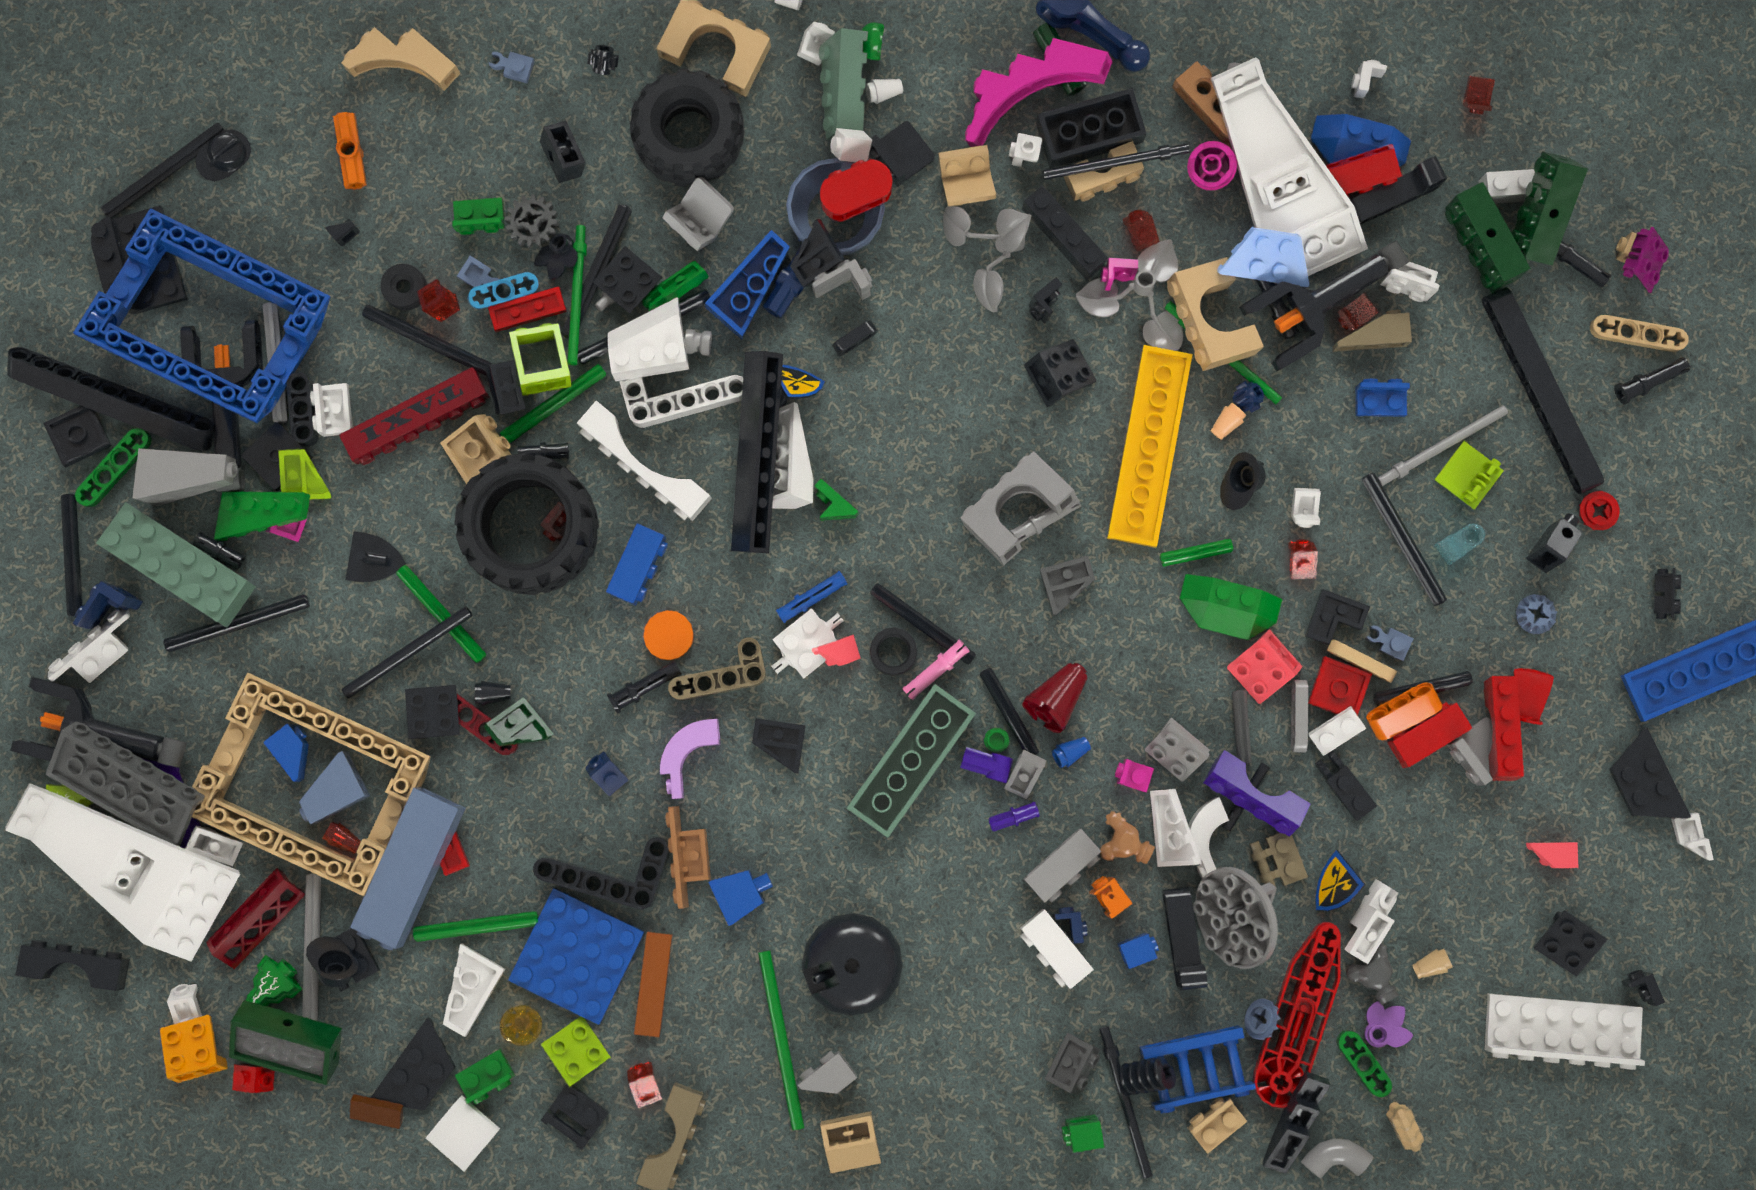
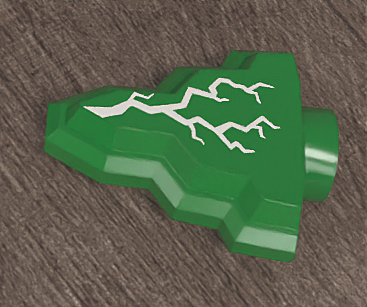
M265 955L257 965L258 973L253 978L254 988L247 995L246 1001L268 1006L270 1003L279 1004L286 998H294L302 991L298 982L293 978L298 973L297 970L284 959L277 963Z

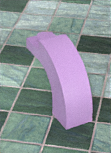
M718 719L701 720L685 726L671 738L665 747L660 763V774H670V779H666L667 794H672V799L684 798L682 768L686 757L699 747L720 745Z

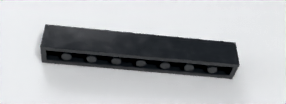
M769 351L745 352L731 551L769 554L783 354Z

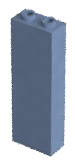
M413 787L350 928L357 930L356 934L368 940L373 938L379 941V946L387 950L404 946L439 869L441 860L444 858L445 852L463 816L465 807L423 787Z

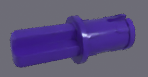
M1031 802L1015 809L1011 807L1010 811L989 817L988 821L992 831H997L1012 825L1017 827L1019 823L1038 818L1040 815L1036 803Z

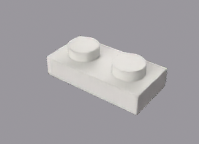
M1350 706L1308 734L1324 756L1365 730L1366 727Z

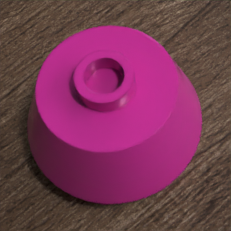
M1208 141L1202 143L1192 151L1188 159V174L1192 182L1204 190L1221 189L1228 185L1235 176L1237 170L1236 156L1232 149L1222 142Z

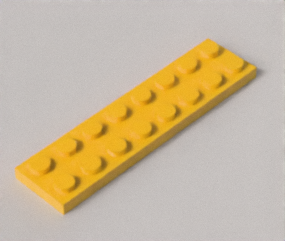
M1144 345L1142 348L1107 539L1157 547L1192 354Z

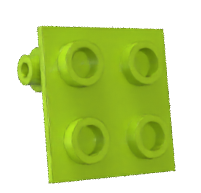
M1463 441L1434 480L1475 510L1504 470L1500 468L1501 463L1493 458L1490 461L1467 442Z
M582 1016L540 1044L569 1087L610 1058V1055Z

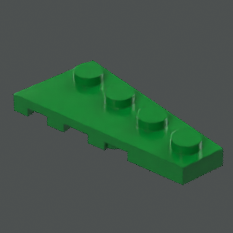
M222 492L214 540L219 542L227 541L230 537H242L253 531L261 532L275 525L280 527L306 520L310 495L305 492Z

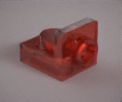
M559 501L540 524L545 529L543 534L553 542L556 539L562 540L563 536L554 529L557 526L562 527L567 521L564 505Z
M651 1062L640 1063L627 1070L628 1084L638 1108L662 1100V1093L656 1081Z

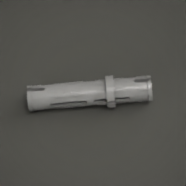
M1077 498L1060 515L1056 514L1049 507L1036 516L1028 517V521L1010 530V532L1021 543L1034 534L1042 533V529L1080 508V501Z

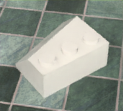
M678 297L608 332V353L611 373L615 381L689 370Z

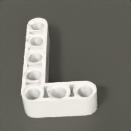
M739 375L728 376L653 398H648L643 377L619 381L629 417L633 424L640 428L742 400V391L737 394L730 391V387L735 383L743 385V377ZM633 386H638L641 388L639 395L635 397L629 396V389ZM710 390H717L719 392V396L715 400H708L706 395ZM688 396L694 397L695 403L692 406L685 407L682 405L684 398ZM663 403H669L671 410L663 414L659 412V406ZM643 409L647 411L645 419H635V414L638 410Z

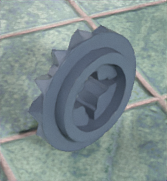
M1537 594L1523 598L1516 609V618L1521 628L1532 634H1541L1549 631L1556 623L1557 611L1553 605L1554 602L1544 595ZM1540 607V613L1546 618H1537L1534 621V614L1529 610H1536Z
M1258 999L1248 1007L1244 1021L1246 1031L1252 1038L1264 1041L1265 1038L1272 1037V1032L1278 1029L1276 1024L1281 1018L1277 1015L1279 1008L1273 1004V1001ZM1258 1016H1264L1267 1022L1263 1024Z

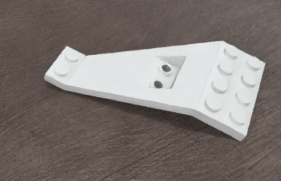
M29 783L5 827L6 831L31 840L143 944L188 961H192L240 876L239 870L188 851ZM135 856L140 858V860L137 862L131 861V859ZM122 878L128 880L124 884L119 883V880Z

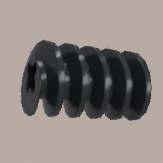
M1164 1057L1150 1058L1148 1060H1140L1139 1062L1124 1063L1120 1069L1118 1084L1123 1095H1137L1172 1089L1176 1084V1075L1174 1069Z

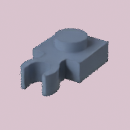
M492 52L493 57L500 59L497 64L489 62V66L493 70L504 69V77L528 84L535 62L534 58L510 52L509 57L505 58L499 52Z
M469 256L457 275V278L473 288L500 280L489 277L491 268L472 256ZM487 287L489 293L492 294L491 287Z
M1371 626L1370 629L1377 632V637L1373 639L1366 636L1365 639L1371 643L1378 642L1382 644L1379 649L1380 652L1401 662L1404 661L1414 638L1392 628H1389L1387 634H1385L1380 627Z

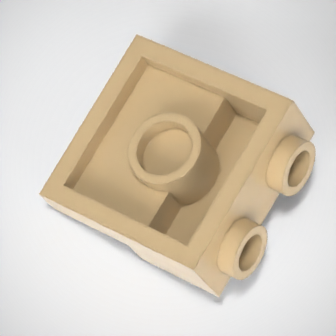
M486 414L475 415L440 443L466 484L472 477L480 474L479 470L496 459H506L507 455H511L508 450L510 449L509 442L506 438L498 435L495 430L497 423L492 417L486 416Z

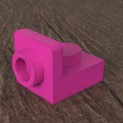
M1109 258L1106 267L1101 269V282H1105V291H1110L1114 279L1122 282L1134 280L1138 270V260Z
M307 519L280 527L277 525L268 527L266 532L299 542Z
M1124 759L1123 763H1118L1115 777L1118 778L1117 784L1147 793L1154 768Z

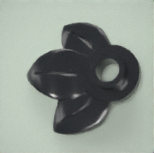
M559 233L554 235L549 245L544 246L539 251L534 265L538 267L547 266L549 279H558L564 274L566 267L574 268L577 262L578 254L573 248V239L567 234Z

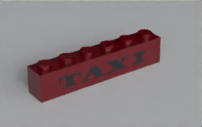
M471 367L339 434L351 460L357 465L360 463L361 465H366L375 460L374 456L382 452L387 454L396 450L397 444L406 441V443L412 442L419 438V433L425 430H436L442 425L441 422L449 418L454 420L464 414V410L470 407L476 409L486 403L485 400L490 398L478 372Z

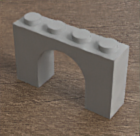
M1034 451L1029 456H1024L1018 462V466L1015 469L1005 473L995 487L986 490L981 499L975 505L967 507L960 517L967 530L1003 566L1022 550L1018 539L999 520L1001 508L1008 499L1021 493L1034 494L1040 497L1058 515L1063 513L1077 500L1074 489Z

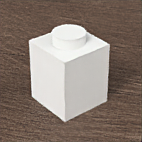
M836 128L835 136L831 139V152L840 161H867L872 139L864 131Z

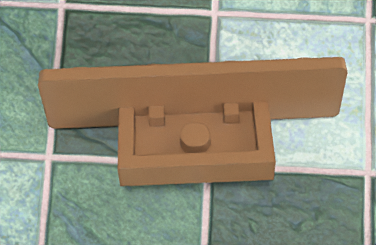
M679 806L668 807L669 812L666 813V825L671 831V838L668 839L669 852L673 853V863H671L670 870L671 876L675 878L676 888L673 889V900L675 904H678V909L689 907L687 882L710 880L711 874L706 829L682 831Z

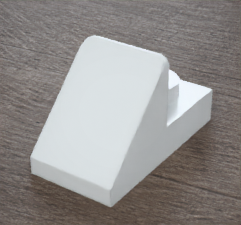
M195 826L185 849L203 857L233 866L243 842L219 834L212 828Z

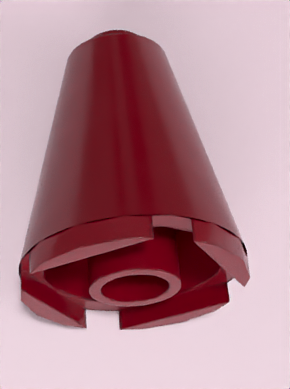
M1068 663L1025 697L1022 703L1025 711L1035 721H1037V718H1040L1046 722L1043 725L1046 729L1055 733H1061L1066 728L1088 679L1085 674L1087 672L1086 669L1078 663Z

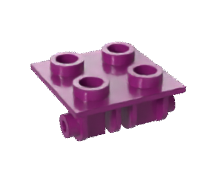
M1651 227L1650 231L1641 229L1640 232H1637L1631 247L1632 252H1629V258L1626 259L1622 268L1624 276L1632 278L1633 275H1636L1649 293L1652 292L1654 285L1658 283L1662 265L1669 256L1668 247L1654 227Z

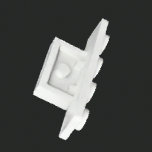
M129 609L114 610L107 617L108 621L101 627L99 625L94 627L88 633V638L82 643H75L68 650L69 654L62 660L60 658L56 659L48 668V679L53 682L67 669L73 667L86 681L91 683L128 651V647L113 631L130 617Z

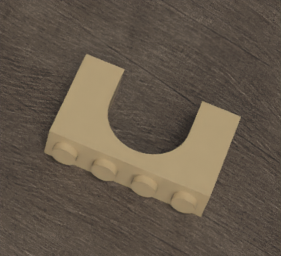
M680 0L656 48L658 56L681 67L692 43L699 36L710 32L721 33L727 36L736 47L734 57L723 77V82L730 90L746 97L771 47L768 34L760 29H755L754 31L746 27V24L738 19L730 20L716 9H706L697 0Z
M1227 257L1175 272L1167 281L1168 292L1173 297L1177 306V315L1184 323L1186 337L1192 343L1195 350V359L1201 365L1203 371L1254 356L1264 347L1255 324L1238 330L1223 332L1212 328L1201 314L1200 301L1202 296L1228 289L1236 280L1235 276L1222 275L1217 272L1220 264L1224 265L1228 260Z

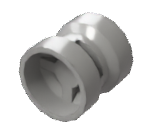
M687 329L685 334L687 354L700 352L701 355L710 356L712 331L704 330L702 333H699L694 329Z

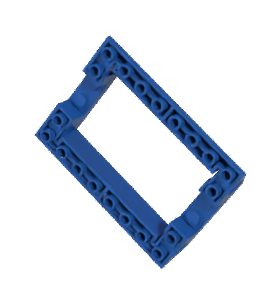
M150 208L125 248L129 256L107 293L105 294L101 291L97 293L73 334L258 423L274 409L287 387L289 376L295 373L318 334L326 314L330 296ZM165 251L293 313V315H289L283 326L286 334L264 371L259 368L256 371L248 392L246 389L119 328Z

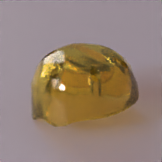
M523 1004L508 1008L500 1021L502 1037L507 1042L517 1046H525L534 1042L542 1029L540 1014L534 1008Z

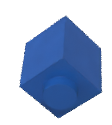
M1147 933L1117 943L1128 969L1157 959L1155 952L1159 951L1155 938L1153 936L1149 937Z

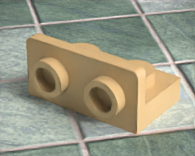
M1228 1096L1216 1098L1209 1105L1211 1107L1210 1110L1205 1114L1198 1113L1189 1121L1191 1125L1187 1127L1207 1154L1247 1122Z

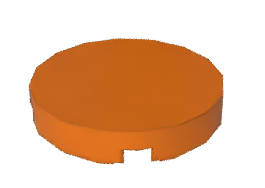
M666 610L655 614L649 619L645 626L643 637L645 645L651 654L659 659L671 661L681 658L688 652L693 644L694 632L691 623L685 616L676 611Z

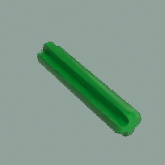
M1231 539L1168 551L1160 554V561L1162 566L1165 567L1231 553L1233 551V543Z

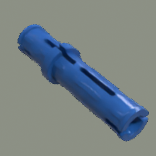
M838 571L802 595H795L794 600L776 609V612L782 622L786 623V621L799 613H806L808 611L807 608L847 585V582L841 572ZM832 585V586H830L829 588H827V589H825L824 591H822L821 593L817 594L816 596H813L814 594H816V593H818L819 591L823 590V589L826 588L827 586ZM802 603L801 605H799V606L796 607L795 609L791 610L793 607H795V606H797L798 604Z

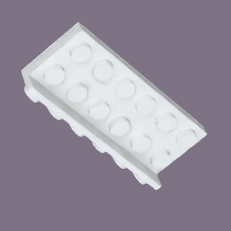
M1488 994L1485 1050L1492 1052V1057L1508 1058V1054L1518 1055L1520 1060L1534 1061V1056L1543 1057V1061L1559 1063V1059H1569V1064L1585 1065V1061H1594V1066L1610 1067L1611 1063L1620 1064V1068L1636 1070V1065L1645 1066V1060L1640 1059L1643 1007Z

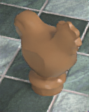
M1111 811L1110 814L1106 815V824L1113 828L1114 834L1111 841L1101 846V858L1110 861L1115 857L1126 858L1135 855L1138 863L1147 864L1155 846L1149 844V841L1141 843L1138 830L1127 823L1126 819L1121 817L1120 812L1115 813Z

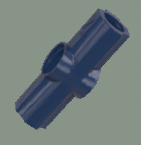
M800 248L798 249V251H797V253L795 254V256L799 254ZM795 256L789 266H785L779 274L775 283L776 286L763 306V309L780 319H782L790 307L793 299L797 298L804 288L791 268Z

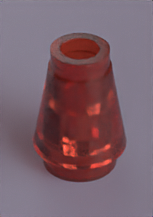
M333 821L322 837L323 840L327 841V845L353 854L356 853L362 841L340 822L337 824Z

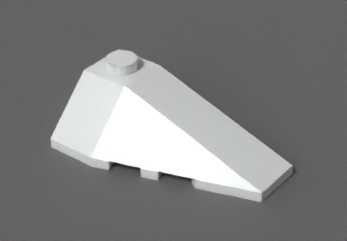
M795 402L779 408L772 508L797 509L813 503V475L799 408Z

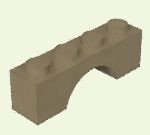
M675 1082L664 1109L671 1116L675 1124L676 1136L674 1143L667 1151L661 1154L647 1156L636 1184L651 1190H668V1188L673 1190L678 1178V1174L674 1173L677 1164H683L688 1151L683 1149L687 1139L692 1140L697 1128L693 1121L696 1115L701 1116L706 1101L702 1100L704 1093Z

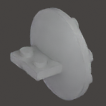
M1222 867L1208 873L1198 886L1196 899L1193 904V910L1196 913L1197 922L1205 939L1206 947L1213 951L1227 965L1236 968L1250 969L1266 962L1274 952L1278 937L1277 919L1272 905L1277 887L1270 882L1260 885L1251 875L1234 867Z

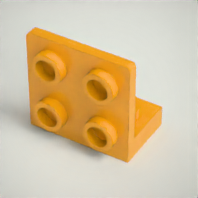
M204 1015L160 1029L167 1079L181 1083L228 1069L226 1058L217 1055L211 1016Z

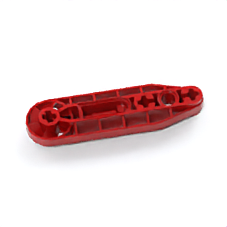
M1322 922L1315 926L1289 962L1275 1006L1280 1009L1281 1003L1284 1002L1289 1004L1283 1025L1276 1024L1281 1031L1275 1050L1267 1048L1270 1037L1265 1038L1254 1069L1252 1081L1256 1086L1254 1090L1259 1098L1272 1107H1287L1290 1099L1287 1093L1290 1091L1293 1094L1304 1075L1303 1070L1299 1066L1300 1063L1307 1065L1305 1072H1311L1340 983L1341 934L1338 927L1333 923ZM1328 931L1332 934L1331 938L1325 939L1322 936V932ZM1317 945L1327 946L1328 950L1317 947ZM1321 952L1324 955V962L1320 966H1316L1313 958L1316 953ZM1301 954L1305 955L1299 976H1292L1294 964ZM1333 965L1335 966V981L1332 989H1329L1325 985ZM1310 968L1321 971L1320 975L1310 972ZM1293 978L1297 982L1291 1001H1287L1283 997L1289 979ZM1313 979L1316 985L1309 988L1306 985V981ZM1327 990L1331 993L1323 1014L1318 1012L1317 1009L1323 991ZM1296 1010H1299L1300 1012H1297V1017L1293 1029L1290 1033L1291 1040L1289 1046L1285 1045ZM1303 1012L1307 1013L1296 1048L1294 1049L1292 1048L1295 1038L1298 1037L1301 1022L1305 1015ZM1318 1014L1323 1016L1317 1036L1314 1038L1309 1036L1315 1016ZM1311 1039L1315 1042L1309 1061L1305 1062L1301 1059L1307 1040ZM1266 1051L1273 1053L1272 1056L1264 1058ZM1283 1051L1293 1052L1292 1059L1283 1056ZM1279 1075H1281L1284 1083L1283 1085L1278 1084L1279 1087H1277L1274 1079L1276 1077L1280 1078ZM1266 1081L1267 1086L1258 1087L1257 1083ZM1274 1091L1278 1095L1276 1097L1275 1102L1271 1103L1270 1100L1272 1092Z

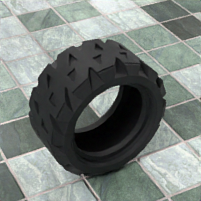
M526 453L507 455L506 459H496L479 470L481 473L472 477L461 492L462 500L457 504L455 513L456 539L469 565L485 579L504 590L517 594L536 595L541 592L548 593L562 588L570 579L574 580L585 569L589 557L593 556L598 540L597 529H599L597 510L592 502V497L584 485L565 466H562L553 459L538 454L535 456ZM524 487H541L556 493L564 505L567 520L565 533L558 547L549 556L534 563L516 564L503 560L494 549L490 538V521L498 503L509 493Z

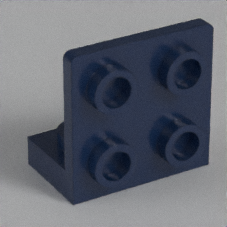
M100 581L99 584H96L89 593L90 598L86 604L77 610L75 614L76 619L73 624L77 627L92 630L99 625L111 605L124 610L129 608L138 610L143 601L120 586Z

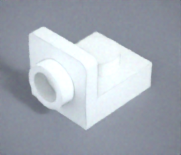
M182 984L171 990L167 1003L174 1024L202 1016L196 998L197 984Z

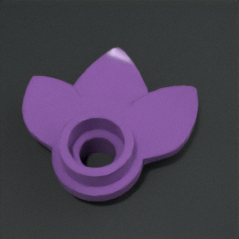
M1378 1001L1374 1002L1368 1008L1366 1014L1368 1022L1364 1031L1366 1041L1374 1047H1383L1386 1044L1392 1047H1400L1409 1042L1413 1034L1401 1027L1405 1017V1008L1403 1006H1391L1384 1009ZM1376 1029L1381 1031V1036L1378 1039L1373 1037V1032Z

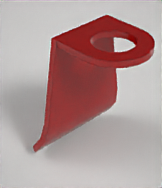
M1514 669L1513 673L1514 676H1517L1520 721L1543 725L1540 717L1550 694L1554 677L1534 669Z

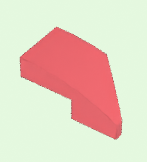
M854 635L812 648V652L815 655L820 654L825 658V663L828 666L836 664L841 666L861 659Z
M1577 842L1526 843V847L1529 850H1533L1540 858L1539 862L1542 865L1550 866L1551 868H1578Z

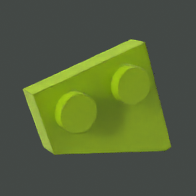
M305 449L279 450L281 492H305L310 495V499L331 498L330 491Z

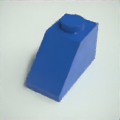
M287 723L263 743L292 781L301 782L305 776L309 743L305 739L307 734L301 726Z

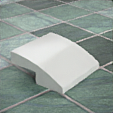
M461 1095L428 1134L426 1139L461 1170L465 1171L500 1128L471 1103L467 1104L465 1102L466 1098Z

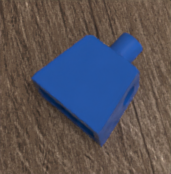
M750 870L708 882L728 926L734 924L764 903L760 893L773 887L767 873L754 879Z

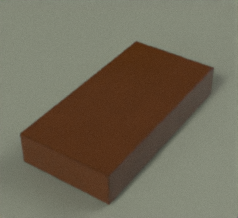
M353 1094L350 1101V1118L400 1129L403 1119V1105Z

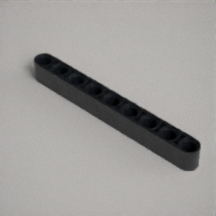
M1505 287L1483 297V307L1575 492L1582 494L1604 483L1602 472L1511 290Z
M14 347L8 351L7 375L14 380L194 450L206 451L212 447L214 423L207 418L29 349Z

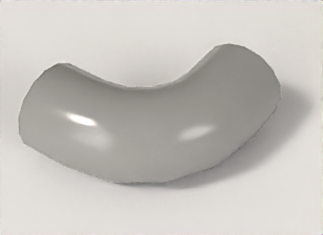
M1333 1138L1316 1145L1307 1153L1301 1163L1320 1179L1332 1166L1337 1164L1347 1167L1356 1176H1359L1370 1165L1373 1155L1350 1140Z

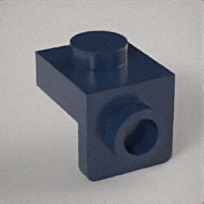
M605 752L594 756L585 768L590 777L609 797L628 781V778L610 760Z
M1074 907L1058 908L1059 913L1053 914L1054 919L1069 918L1072 943H1084L1083 937L1087 936L1086 921H1081L1080 911H1074Z

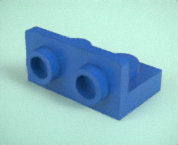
M1364 379L1363 382L1355 387L1356 416H1407V390L1410 389V383H1403L1402 379H1389L1387 383L1378 382V379Z

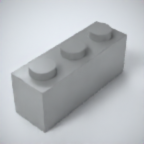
M1079 828L1025 876L1023 880L1043 902L1047 900L1053 902L1062 894L1060 889L1066 883L1072 885L1081 877L1079 871L1085 866L1088 869L1091 868L1100 859L1097 855L1102 851Z

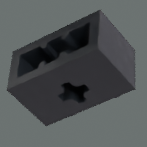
M567 121L544 126L540 144L558 183L581 177L586 162Z

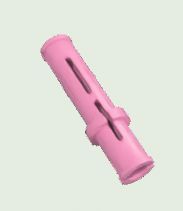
M959 639L944 654L940 653L937 656L938 659L914 680L904 686V692L907 694L915 688L908 695L910 699L914 700L915 697L945 671L952 670L954 668L953 665L970 652L967 646L957 652L964 644Z

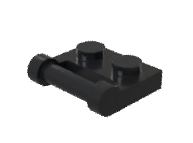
M566 1084L540 1121L546 1125L549 1123L577 1144L576 1147L582 1151L609 1114V1111L574 1085L569 1087ZM558 1109L587 1129L585 1134L581 1135L555 1116Z

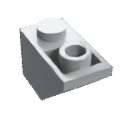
M839 1050L835 1054L830 1051L819 1060L822 1063L814 1070L812 1067H809L799 1076L801 1081L798 1082V1086L802 1090L837 1094L857 1078V1074Z

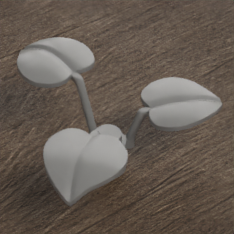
M947 206L943 214V229L950 244L961 246L965 243L966 236L969 238L996 239V249L1003 253L1002 256L990 263L986 270H977L973 283L975 294L980 303L989 311L997 312L1004 287L1002 278L992 268L1005 258H1010V253L1023 250L1031 215L1014 209H1004L999 213L996 222L999 234H979L968 231L971 226V220L964 209L958 206Z
M1171 239L1155 243L1139 255L1137 259L1138 273L1135 282L1130 283L1129 287L1121 294L1117 295L1118 288L1114 282L1110 291H1105V282H1101V278L1090 281L1082 290L1076 293V300L1086 312L1103 318L1116 314L1119 310L1118 300L1126 296L1131 290H1134L1140 296H1148L1150 314L1153 320H1149L1144 324L1143 339L1149 346L1173 351H1178L1181 348L1183 342L1182 326L1178 324V320L1168 311L1162 312L1158 317L1156 316L1153 301L1154 293L1152 292L1155 281L1167 282L1178 270V259Z

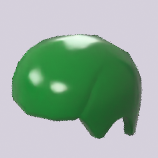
M872 22L865 25L861 30L868 31V40L863 41V53H867V59L879 61L881 58L884 25Z

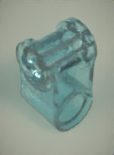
M1469 524L1454 534L1448 535L1434 546L1449 566L1480 545L1485 539V531L1481 525ZM1474 532L1476 536L1469 540L1467 536Z

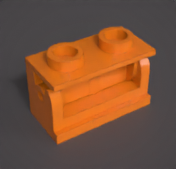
M1102 876L1091 884L1093 889L1089 893L1096 895L1097 900L1105 909L1104 914L1111 919L1133 904L1112 877L1106 878Z

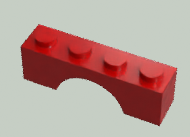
M1491 676L1484 681L1485 707L1490 712L1493 731L1492 746L1488 756L1489 773L1493 778L1492 781H1516L1524 777L1517 676Z

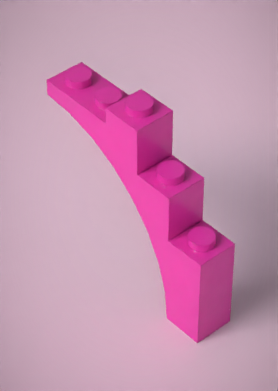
M1053 38L1051 45L1047 46L1045 50L1044 60L1017 54L1015 61L1009 67V76L982 69L980 77H977L974 82V93L980 102L976 103L973 121L966 129V142L970 147L983 146L990 131L1011 107L1028 95L1043 88L1066 82L1086 81L1104 84L1113 62L1108 52Z

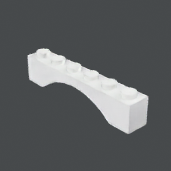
M595 401L577 422L581 428L579 433L590 442L592 439L596 440L600 444L598 447L600 451L608 457L614 455L619 460L616 463L627 473L632 470L638 475L636 480L647 489L651 486L656 490L655 496L665 505L668 501L676 508L673 511L683 520L688 517L693 521L712 499L706 491L691 479L666 477L642 465L625 446L617 418L599 402Z

